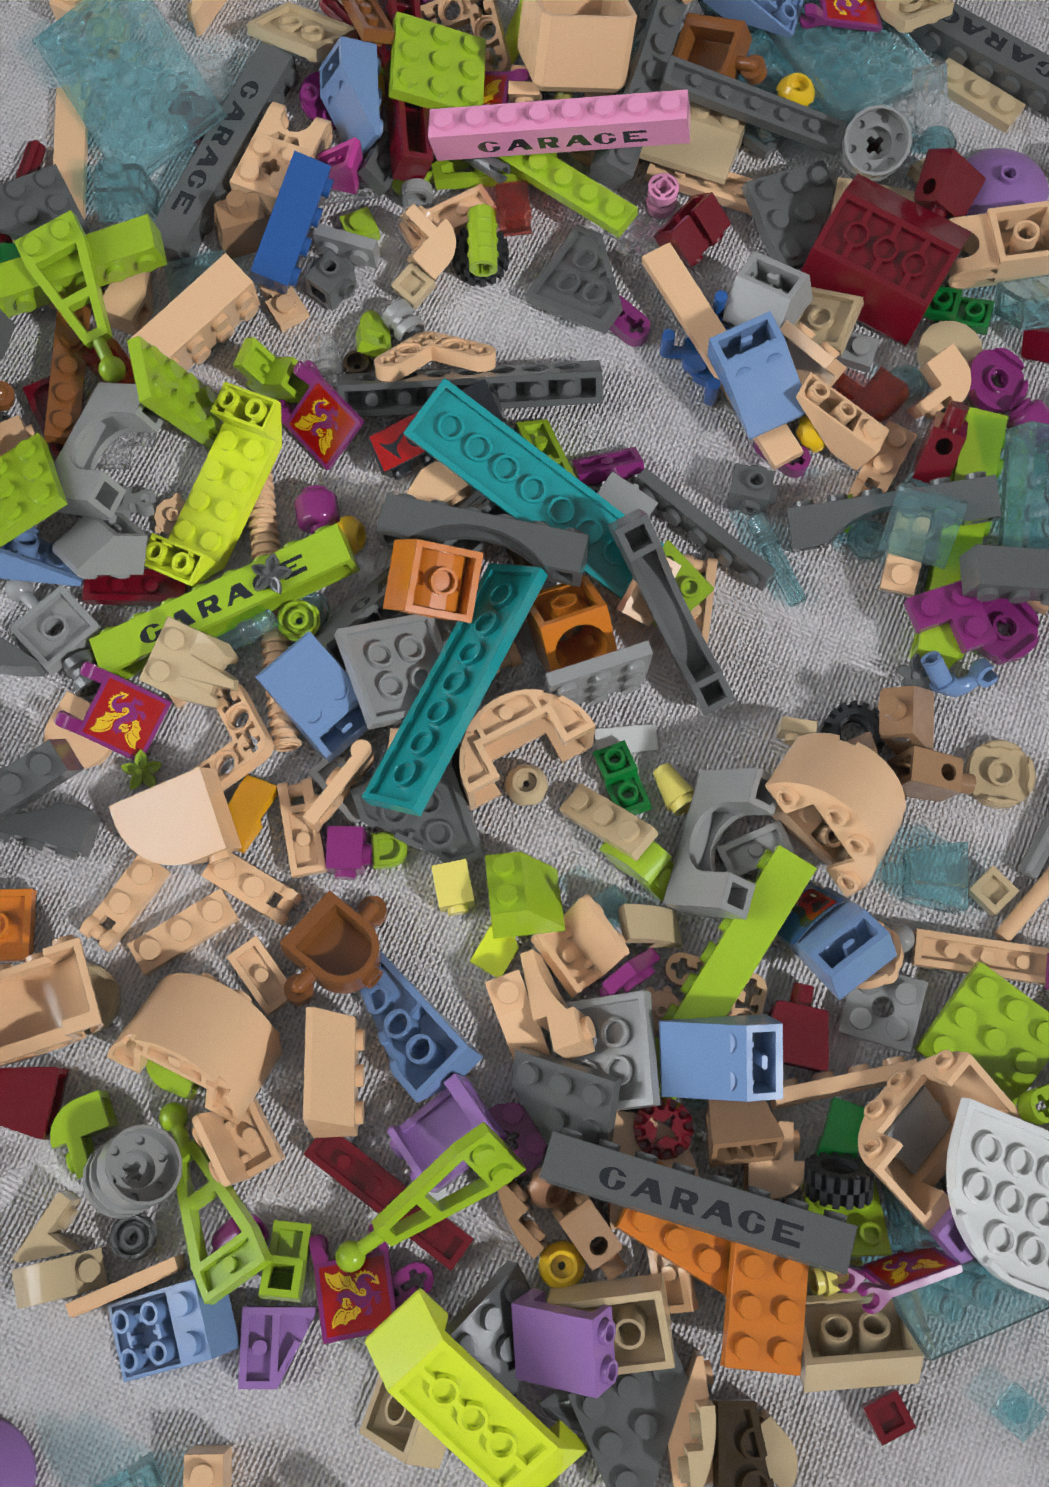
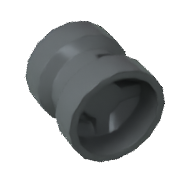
M89 649L74 653L62 665L67 676L73 678V687L80 697L96 694L101 683L80 674V669L85 661L98 665L93 650Z

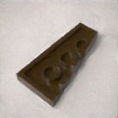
M712 1399L716 1413L713 1487H775L773 1478L769 1477L765 1457L767 1456L756 1402L750 1399Z

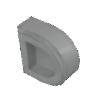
M419 178L405 181L401 186L402 207L407 208L412 204H415L417 207L419 205L432 207L433 190L431 184Z

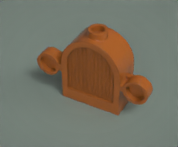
M692 13L687 14L677 44L675 43L672 52L673 56L736 80L742 74L744 81L749 85L761 83L766 78L768 71L765 61L760 55L754 54L746 57L752 42V36L746 21Z
M329 890L281 940L280 945L283 954L302 970L301 974L290 976L284 984V993L289 1003L294 1006L308 1004L314 997L313 982H317L328 991L339 994L353 993L364 987L371 989L379 982L383 971L379 969L381 954L378 936L373 927L380 926L387 918V907L382 898L378 896L365 897L359 903L357 913Z

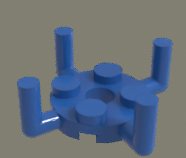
M720 290L715 293L712 309L723 324L722 319L728 295L725 291ZM671 329L664 330L660 345V355L663 358L680 359L683 369L693 377V381L705 387L704 403L708 406L714 405L717 401L721 385L720 380L714 378L689 337L686 338L683 346H674L675 332Z

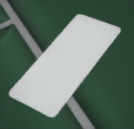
M655 724L595 729L597 750L625 740L630 752L658 750Z

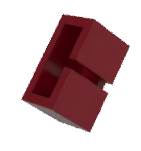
M713 192L696 194L653 237L660 247L670 242L683 264L687 267H692L702 260V254L710 246L715 245L723 238V232L731 225V222Z

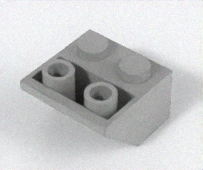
M755 251L736 275L723 315V324L733 328L771 311L779 328L782 327L786 320L794 325L813 300L810 275Z
M115 513L112 519L84 516L53 544L52 551L80 578L96 579L98 575H110L119 579L130 578V575H143L148 536L122 513Z

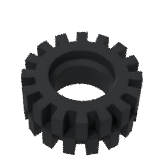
M463 227L460 230V236L455 235L456 249L452 262L456 275H460L464 283L469 278L470 285L474 287L476 281H480L481 287H486L487 280L490 281L491 285L495 284L496 276L501 280L504 277V271L507 272L509 248L507 238L504 239V233L501 230L497 232L498 271L488 277H478L469 271V258L467 257L469 251L467 243L468 231Z
M851 701L849 705L846 702L840 704L837 709L834 708L830 712L820 733L840 735V740L844 741L841 736L842 726L846 723L854 722L861 725L865 732L871 731L878 753L885 745L879 734V718L877 717L879 711L876 708L872 711L867 709L869 704L863 702L861 706L858 705V701Z
M819 1152V1156L812 1154L810 1158L805 1159L804 1195L809 1197V1200L813 1203L819 1201V1205L823 1207L829 1204L832 1205V1209L838 1210L839 1206L845 1207L846 1210H853V1206L861 1209L864 1208V1204L869 1206L871 1201H873L874 1173L859 1156L852 1158V1154L845 1153L843 1156L839 1155L838 1152H832L831 1155H828L826 1152Z

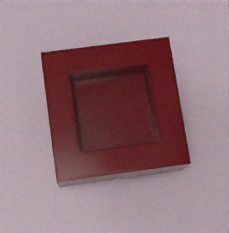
M894 1387L860 1405L878 1442L882 1446L916 1428L900 1394Z

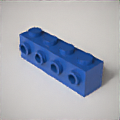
M294 150L250 270V279L253 282L282 294H287L289 286L296 287L302 270L297 267L300 256L306 258L313 240L308 237L311 226L318 227L323 213V209L319 208L322 196L328 199L334 183V179L329 178L330 165Z

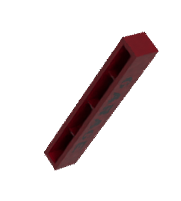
M378 0L392 27L397 11L421 18L420 0ZM383 43L382 55L392 179L402 181L413 178L425 179L433 162V149L428 139L429 108L389 97L392 44Z

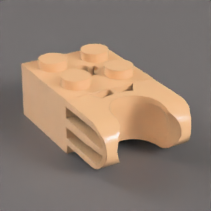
M272 102L269 105L229 181L232 190H240L244 194L258 192L270 213H272L294 150L316 159L317 154L329 149L333 139L331 121L316 117L310 126L303 131H289L286 106L277 102Z
M1049 201L990 208L984 214L948 219L971 231L969 238L962 248V251L967 252L970 256L956 260L948 272L947 279L952 288L969 289L1049 278Z

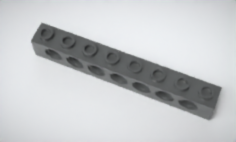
M599 360L496 365L493 370L486 372H476L463 368L416 370L403 379L393 382L378 380L375 372L340 374L337 384L338 394L360 417L415 414L421 410L444 378L460 390L486 379L492 384L502 409L603 403V376Z

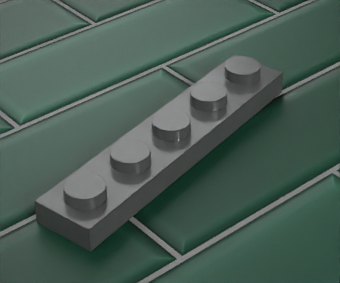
M647 468L637 476L636 484L639 485V490L658 502L656 508L662 512L667 522L674 526H680L688 533L689 538L699 546L704 545L713 552L714 557L718 559L720 564L726 567L730 566L740 574V578L751 587L756 586L761 591L768 586L776 571L772 566Z

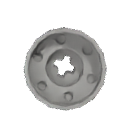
M883 104L868 106L857 113L844 132L839 150V160L845 173L853 179L857 174H860L876 183L893 175L907 158L912 145L911 127L905 115L896 108ZM877 142L879 144L876 150L877 153L873 151L869 154L866 151L869 143L872 145Z
M138 1124L122 1130L99 1146L89 1156L83 1169L82 1183L87 1200L97 1212L116 1219L133 1217L164 1201L176 1189L182 1175V1157L178 1145L167 1132L154 1125Z

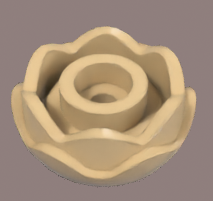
M529 763L519 764L509 771L505 779L504 788L516 805H535L543 800L548 789V780L545 773L538 766ZM525 781L530 783L528 787L523 785Z

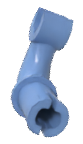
M937 651L926 653L921 658V663L930 679L929 686L931 690L942 695L951 697L962 696L979 685L982 687L992 686L999 678L992 670L994 666L985 658L975 660L969 667V673L962 677H956L953 672L948 670L941 654Z

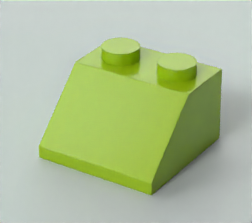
M521 851L485 855L493 939L565 931L556 868Z

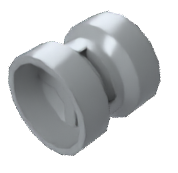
M400 299L390 304L381 317L386 327L394 331V337L399 344L419 332H424L426 329L425 323L419 316H414L413 308L405 299Z

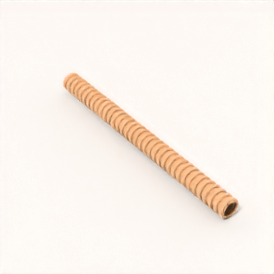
M271 472L248 518V529L251 531L249 533V539L251 540L250 548L252 550L251 558L253 560L258 556L270 555L280 550L278 549L280 548V541L278 540L279 531L277 530V512L275 511V493L273 492L274 484L272 483L273 475ZM281 608L260 617L258 621V627L261 628L259 636L262 638L260 646L263 648L261 656L264 658L262 661L264 668L291 645V640L286 638L278 628V612ZM266 691L265 696L269 699L266 705L270 709L267 715L271 719L268 725L273 730L270 732V736L274 740L273 750L288 752L298 749L302 746V740L298 739L301 735L300 731Z

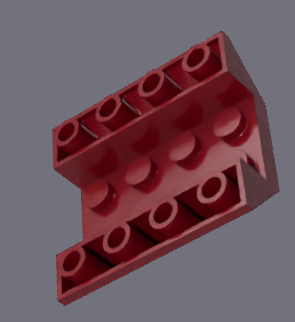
M857 174L844 190L815 241L801 271L810 275L811 287L863 297L864 304L857 322L906 347L940 285L969 238L971 231Z

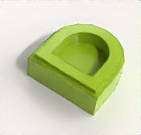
M390 832L371 833L374 870L395 868L405 861L408 853L406 843L394 838V834Z

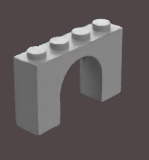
M99 382L54 462L68 505L58 510L59 512L112 519L127 490L104 471L95 470L102 453L114 440L126 433H158L165 420L139 402L136 384Z
M760 768L700 770L664 897V905L692 916L747 919L756 884L730 872H716L715 853L724 831L738 818L747 815L775 814L777 802L765 787L771 774Z

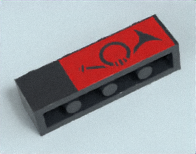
M486 379L461 390L502 422L508 421L492 384ZM418 412L366 438L382 475L389 478L394 477L395 480L402 479L413 472V467L421 463L430 465L437 461L403 434Z

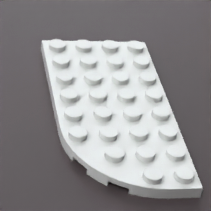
M961 1097L950 1137L946 1162L948 1199L957 1229L972 1255L993 1276L1014 1288L1049 1301V1131L973 1099Z

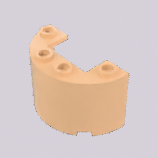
M524 689L506 693L485 705L471 720L459 753L462 785L471 811L501 796L495 784L496 781L500 780V775L493 761L546 734L561 763H564L592 748L596 725L591 717L572 700L562 695L559 697L539 689Z
M810 733L797 737L765 784V787L785 814L814 804L852 857L851 859L828 865L826 871L845 897L863 889L871 880L898 832L906 810V800L902 785L891 767L877 753L859 742L856 745H852L840 740V735Z
M74 935L59 937L52 941L53 946L43 948V952L27 956L25 963L13 967L11 963L0 965V1066L30 1059L85 1039V1030L90 1028L91 1033H95L103 1028L104 1024L82 942L79 937L75 938Z
M175 973L165 976L159 981L110 1047L107 1058L138 1074L145 1067L148 1059L207 1089L205 1108L238 1124L282 1055L281 1036L265 1015L252 1004L250 996L244 991L233 990L219 983L215 977L207 973H202L201 975Z
M943 1050L937 1055L917 1062L904 1071L901 1070L892 1074L887 1081V1086L874 1100L866 1105L864 1109L865 1116L859 1130L858 1148L864 1163L919 1224L929 1232L950 1207L948 1195L934 1186L946 1172L948 1146L961 1097L973 1099L1020 1119L1017 1107L975 1058L967 1052ZM924 1085L934 1100L941 1103V1110L951 1123V1127L913 1175L907 1171L899 1159L895 1158L896 1154L903 1147L902 1143L883 1133Z

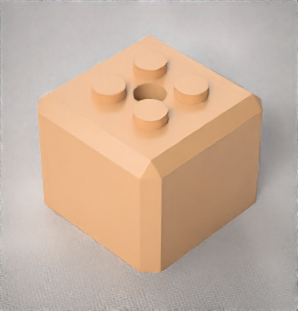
M523 0L517 48L535 86L540 91L617 93L626 84L637 14L628 0Z

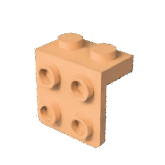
M786 320L780 330L789 339L787 346L801 385L807 375L812 372L832 387L847 368L836 359L840 353L826 341L821 346L812 339L816 333L802 322L796 327Z
M588 894L582 896L563 915L565 931L535 934L530 939L571 998L601 979L629 955V948L624 937L614 929L604 915L602 907Z
M256 1096L238 1124L213 1111L199 1113L192 1117L194 1125L192 1128L193 1137L201 1148H205L210 1159L208 1166L211 1175L218 1183L221 1182L224 1187L247 1181L286 1159Z

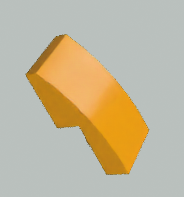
M248 774L228 803L242 848L236 851L243 854L263 828L261 818L278 796L276 785Z

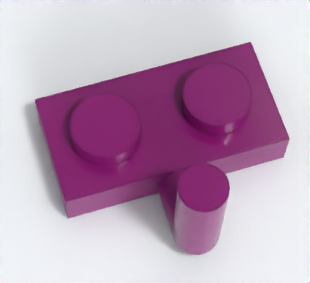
M636 446L572 460L576 478L585 485H600L608 479L612 472L623 479H629L644 470V462Z
M650 948L627 961L602 983L603 987L599 991L600 997L616 995L622 989L628 993L637 985H641L655 973L652 966L661 959L653 948Z

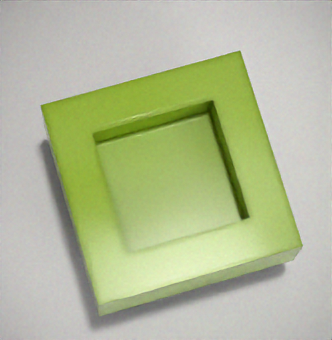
M368 206L339 217L344 231L376 240L381 239L380 231Z

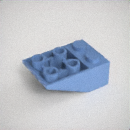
M702 0L723 18L746 21V24L788 38L794 34L804 0Z
M340 36L320 66V97L342 141L346 142L356 137L360 140L362 156H364L366 152H369L375 141L381 137L383 132V120L379 115L382 90L378 88L381 60L377 58V44Z
M771 311L709 338L707 356L749 440L806 415L796 399V395L802 386L785 338Z
M310 631L255 676L313 749L330 763L368 730L349 675Z
M826 886L824 890L843 899L844 902L828 911L816 921L796 945L789 943L781 937L779 938L841 1000L894 959L897 953L890 932L867 910Z
M767 1014L659 1020L660 1095L662 1097L743 1102L783 1099V1023Z
M195 1278L107 1305L124 1382L211 1360L240 1347L229 1294L214 1305L204 1304Z

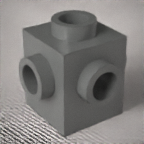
M328 250L322 258H317L312 263L310 270L304 276L308 294L333 311L344 299L350 298L356 289L357 282L354 265L345 256L341 255L339 257L331 250Z
M736 463L726 508L739 510L741 513L749 516L757 514L765 516L768 504H775L779 485L773 484L776 471L767 470V468L761 465L748 466Z

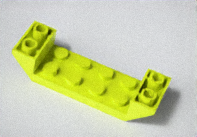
M225 381L210 410L211 413L223 421V424L169 538L167 539L152 533L146 547L145 567L191 587H195L226 567L282 448L281 403L273 398Z
M419 1288L365 1339V1344L387 1392L489 1487H547L587 1451L588 1446L561 1420L548 1429L445 1331L448 1313L424 1290Z

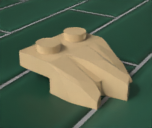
M873 0L882 19L901 33H909L926 24L936 23L939 19L952 15L954 2L951 0Z
M168 616L139 680L181 700L218 709L219 699L215 695L216 689L221 688L238 692V679L225 671L227 665L236 664L239 658L229 643Z

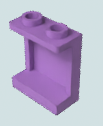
M456 1073L443 1082L447 1087L404 1123L399 1126L391 1125L386 1130L392 1139L389 1141L391 1149L400 1159H405L411 1168L409 1175L412 1181L454 1142L482 1122H485L503 1141L507 1138V1135L467 1077ZM463 1160L430 1192L439 1193L469 1169L470 1166Z
M530 1289L511 1303L516 1379L596 1399L615 1383L618 1375V1363L615 1360L614 1352L616 1326L612 1319L611 1306L603 1304L596 1311L588 1312L550 1304L545 1301V1291Z

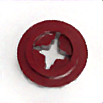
M660 1098V1106L640 1108L634 1120L633 1131L637 1144L642 1151L658 1157L659 1160L677 1158L689 1148L694 1135L691 1115L681 1103L670 1098ZM674 1115L670 1128L674 1132L673 1134L677 1136V1139L675 1140L664 1135L654 1143L653 1141L658 1130L650 1119L654 1118L656 1121L665 1122L667 1118L670 1119Z

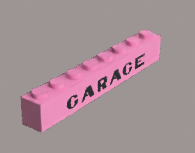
M688 89L430 109L428 139L437 161L690 143L691 126Z

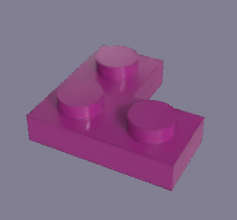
M961 580L907 598L903 603L917 634L949 623L962 654L993 644L998 639L982 602L977 600V597L963 596Z

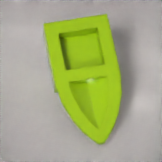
M374 310L366 311L361 316L355 333L357 352L367 354L369 358H376L392 348L390 331L377 312Z

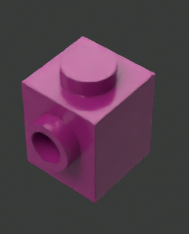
M328 826L325 868L330 874H335V879L355 880L356 875H365V865H371L372 844H366L367 833L364 827Z

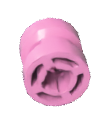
M659 173L649 180L645 205L647 212L652 217L666 219L675 212L679 183L674 176L667 173Z

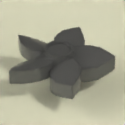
M275 553L266 559L265 565H251L254 573L261 576L255 585L256 592L270 586L274 592L281 594L282 583L280 580L288 578L293 572L285 566H280V561Z
M914 654L910 661V667L901 665L895 668L899 675L905 677L901 682V686H918L929 690V682L924 678L928 677L922 666L919 654Z

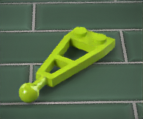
M550 153L551 155L557 158L556 153ZM461 159L432 163V170L427 172L424 179L430 184L435 183L436 190L473 188L481 183L484 187L530 184L511 171L510 174H507L504 171L498 170L499 173L508 177L502 184L497 183L494 179L474 167L473 172L454 173L471 167V165ZM396 179L392 181L391 186L396 194L401 195V186L405 181Z
M70 210L20 237L14 243L29 273L83 344L89 349L95 348L101 360L99 363L100 376L109 383H117L124 378L126 366L120 358L113 356L106 340L113 336L90 243L77 216ZM78 250L87 287L63 299L41 269ZM91 303L97 328L88 332L73 312Z
M171 1102L160 1110L158 1119L160 1126L172 1133L182 1157V1175L176 1190L190 1265L204 1304L214 1305L274 1261L260 1227L232 1186L224 1187L221 1182L218 1183L213 1178L208 1166L210 1159L205 1148H201L195 1139H190L185 1127L188 1122L187 1109L180 1103ZM194 1159L209 1181L196 1192L189 1165ZM219 1196L242 1232L207 1256L199 1210Z
M482 1122L447 1148L371 1221L374 1228L372 1232L358 1242L348 1240L339 1245L335 1254L338 1267L345 1272H355L363 1266L366 1254L383 1242L388 1243L392 1247L491 1195L526 1171L521 1158L485 1122ZM463 1160L481 1177L438 1201L429 1194ZM416 1204L422 1209L399 1221Z

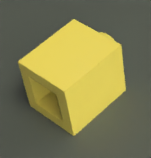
M462 859L432 865L440 912H448V916L468 913L469 907L475 906L467 860Z

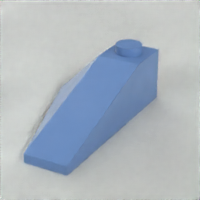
M35 527L28 529L0 547V579L81 586L84 580L78 577L52 551L55 542L49 543L39 536L40 531Z
M380 950L381 963L379 969L383 971V975L373 988L364 987L360 992L367 1010L371 1013L377 1027V1035L389 1058V1066L393 1076L411 1097L419 1103L445 1090L447 1087L443 1082L453 1074L465 1076L483 1056Z

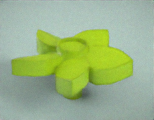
M140 749L135 756V763H126L120 766L126 774L133 775L130 779V790L138 788L142 782L149 787L156 786L157 780L152 773L159 771L163 763L159 761L148 762L146 753Z

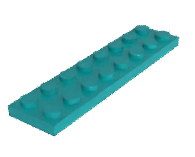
M444 378L403 432L404 436L516 520L530 523L532 521H541L550 527L559 529L575 528L584 534H588L590 551L584 572L622 600L633 576L613 538L608 524L625 516V514Z
M489 563L478 583L472 623H456L361 797L368 804L421 816L548 577L541 567Z

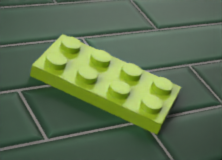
M139 335L127 340L139 402L208 449H211L222 426L219 418L210 412L216 400L212 388L203 384L192 373L187 372L175 360L164 355L155 345H151Z

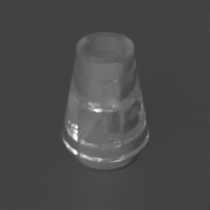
M322 333L316 338L312 361L318 367L321 376L328 383L338 381L339 375L343 372V365L335 336L330 333Z

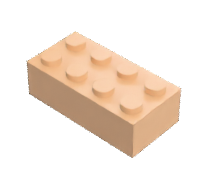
M225 253L132 338L139 335L188 371L194 364L199 365L210 356L211 349L219 342L224 343L230 339L235 332L234 328L243 320L246 322L255 316L259 309L258 306L261 304L254 283Z

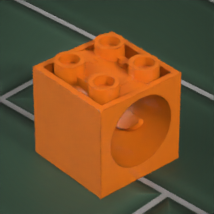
M420 539L394 540L383 609L447 621L472 623L484 553Z
M586 575L582 577L580 587L561 583L540 590L527 614V620L536 655L547 673L617 651L608 606ZM578 625H584L572 638L559 641L561 636L569 629Z

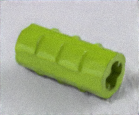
M477 204L469 208L468 223L466 225L468 230L467 243L469 245L467 253L469 271L478 277H488L498 271L497 258L499 257V252L497 251L498 238L496 230L498 229V224L496 223V210L487 204Z

